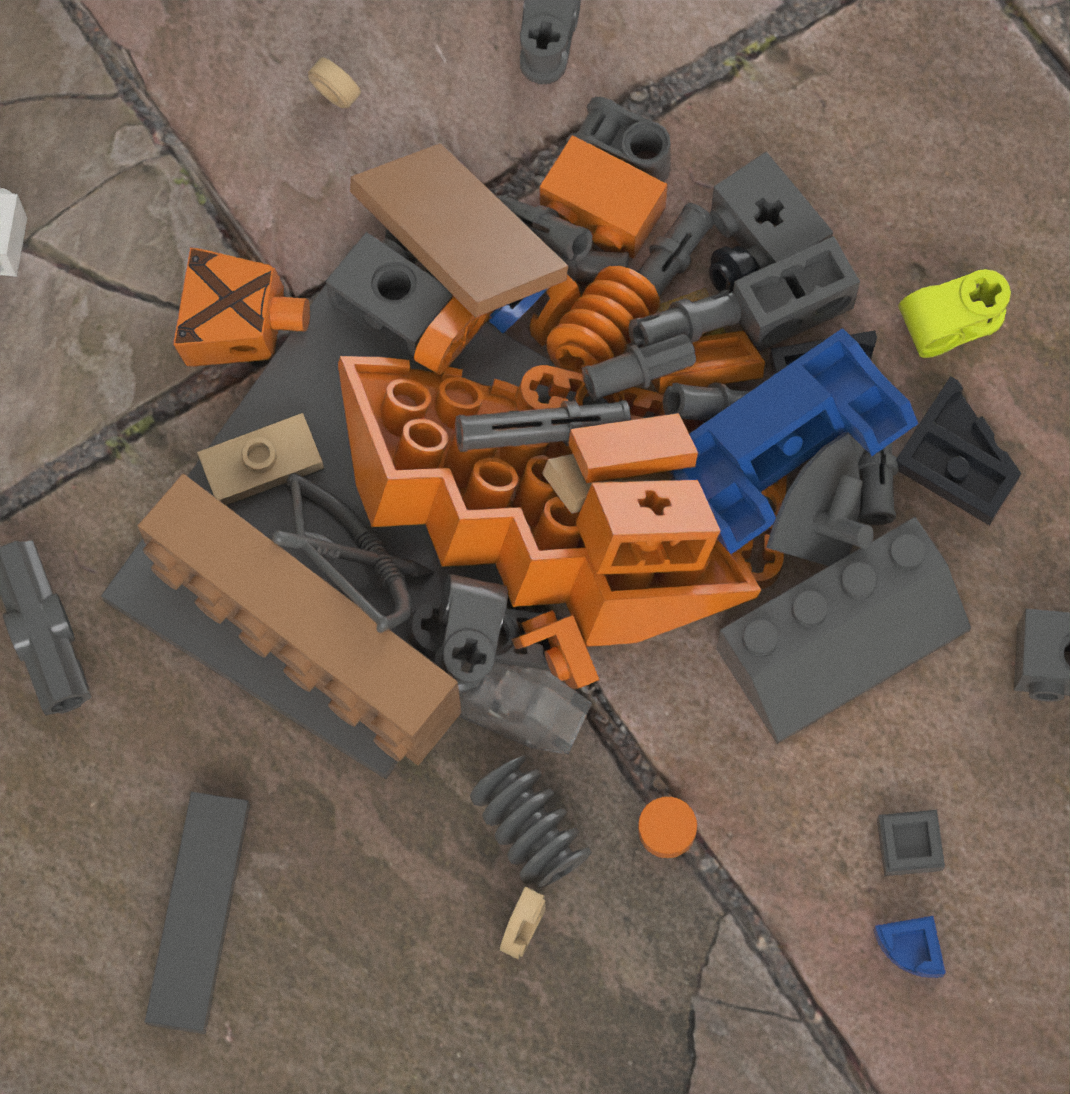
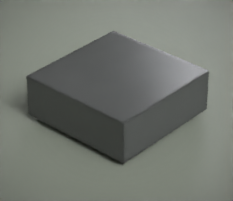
M937 810L878 816L877 825L884 876L943 871L945 863Z

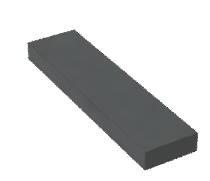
M191 792L145 1018V1023L149 1026L206 1034L250 809L248 800Z

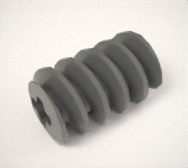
M525 755L505 763L481 779L474 787L470 798L476 806L488 805L482 815L486 825H500L495 833V839L498 844H513L507 853L510 863L515 865L526 863L519 874L524 884L540 882L537 888H541L556 882L576 869L591 855L592 851L589 847L571 851L569 845L578 836L579 831L576 827L559 832L556 826L566 816L567 812L564 808L546 812L544 806L554 796V791L550 788L534 793L532 786L542 776V773L539 769L525 773L520 771L519 768L527 759Z

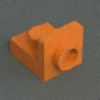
M551 610L521 623L525 634L512 639L515 649L527 647L547 638L551 649L545 651V658L557 683L565 681L568 690H573L600 680L573 615L557 620L554 610Z

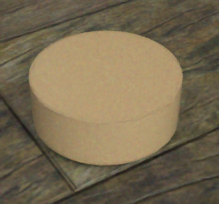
M321 57L308 71V78L313 86L325 98L340 108H349L361 94V90L354 80L339 66L324 57Z

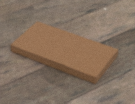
M441 143L351 176L350 192L475 318L564 282L567 279L568 265Z

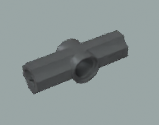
M31 540L26 542L14 541L1 546L0 596L6 609V613H3V619L20 661H25L42 711L45 715L63 714L77 709L92 697L81 663L77 659L72 645L75 637L58 594H53L36 545Z

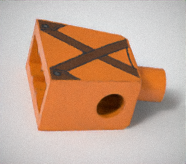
M190 248L173 343L186 366L269 360L275 354L278 330L307 331L310 321L309 300L307 298L284 297V286L274 267L208 250Z

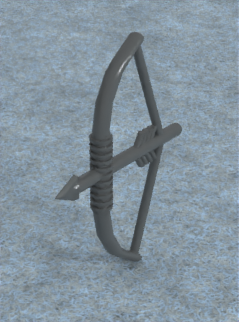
M296 473L289 475L286 485L292 492L296 534L276 531L272 536L273 542L280 546L302 550L377 624V632H385L405 622L410 616L412 599L402 573L416 577L435 572L409 558L403 559L390 556L375 531L370 529L357 513L344 502ZM301 495L321 505L342 522L356 538L355 543L358 548L333 543L324 535L313 534L312 532L307 533L304 526ZM338 559L369 565L384 589L391 593L395 604L394 614L386 617L381 615L329 561L332 560V563H336Z

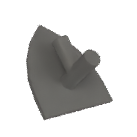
M844 432L822 447L802 468L784 497L766 548L831 566L850 555L853 545L862 548L870 545L874 535L872 527L858 522L863 481L860 480L858 460L849 433Z

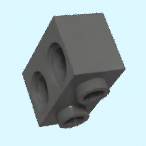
M830 237L734 282L733 294L738 299L741 308L739 324L758 352H761L854 309L860 281L835 237Z

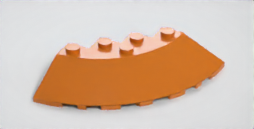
M340 356L338 370L355 483L371 527L425 524L442 567L496 564L503 584L508 588V596L513 607L566 603L570 614L575 618L586 647L638 643L758 598L761 589L743 556L738 550L730 554L718 539L701 571L596 575L576 525L580 512L571 514L542 474L548 459L573 454L570 446H566L564 441L472 449L466 452H460L458 449L455 435L456 416L519 411L515 400L518 386L498 379H494L492 386L462 378L463 370L448 367L439 375L435 372L410 369V360Z

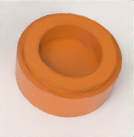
M660 797L651 801L643 809L639 818L638 834L641 843L651 854L661 858L678 857L684 854L695 840L697 832L696 816L691 807L684 801L675 797Z

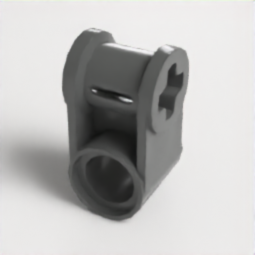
M524 0L520 31V45L522 47L520 69L523 75L531 82L550 84L559 80L564 75L567 68L573 32L577 28L581 0Z
M597 96L591 98L586 108L588 111L586 119L577 133L569 135L565 146L571 136L574 135L665 182L671 171L670 135L667 130L659 123L632 113L610 99ZM642 151H651L657 154V156L651 159H641L635 155Z
M449 574L440 602L439 630L433 663L458 681L459 692H466L473 689L493 668L499 632L507 606L508 588L505 585ZM460 650L466 652V662L474 664L467 673L461 671V661L453 658Z

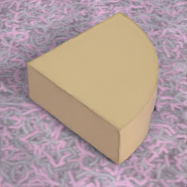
M527 887L524 888L507 925L500 945V951L516 959H519L520 956L523 957L546 911L543 895Z

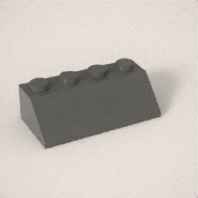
M914 517L872 541L869 546L858 549L720 629L716 650L778 744L969 632L971 626L946 561L917 518Z

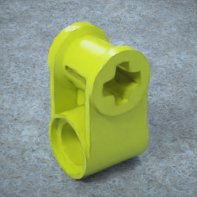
M983 269L940 285L919 289L906 296L899 303L898 308L919 356L930 358L946 353L961 344L998 331L1004 323L1011 291L1009 283L1004 276L996 271Z

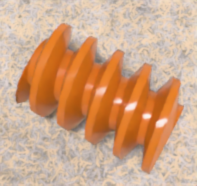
M608 266L602 269L597 274L593 283L587 286L582 297L574 302L570 311L565 313L558 326L554 327L546 338V349L553 364L557 368L582 374V368L585 366H592L622 355L627 348L626 344L631 343L628 330L631 320L653 315L660 307V297L655 286L646 277L623 266Z

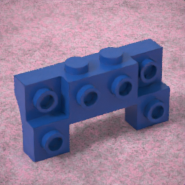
M842 328L689 433L698 451L695 467L666 471V473L669 475L670 481H699L721 531L717 539L732 554L774 525L776 516L768 500L761 492L813 457L822 447L844 432H848L873 456L919 423L910 401L891 384L865 354L857 341Z

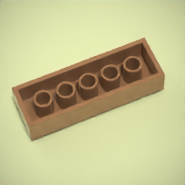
M185 474L178 478L137 525L146 544L143 552L154 562L151 570L158 578L175 590L181 585L188 588L198 596L194 602L201 611L219 624L227 618L242 630L238 635L239 638L261 657L265 658L271 652L287 665L283 669L284 673L299 687L310 692L315 686L332 700L328 704L329 708L343 721L353 727L360 721L377 734L373 741L393 759L400 762L406 756L419 766L462 713L458 681L392 631L377 632V624L359 606Z

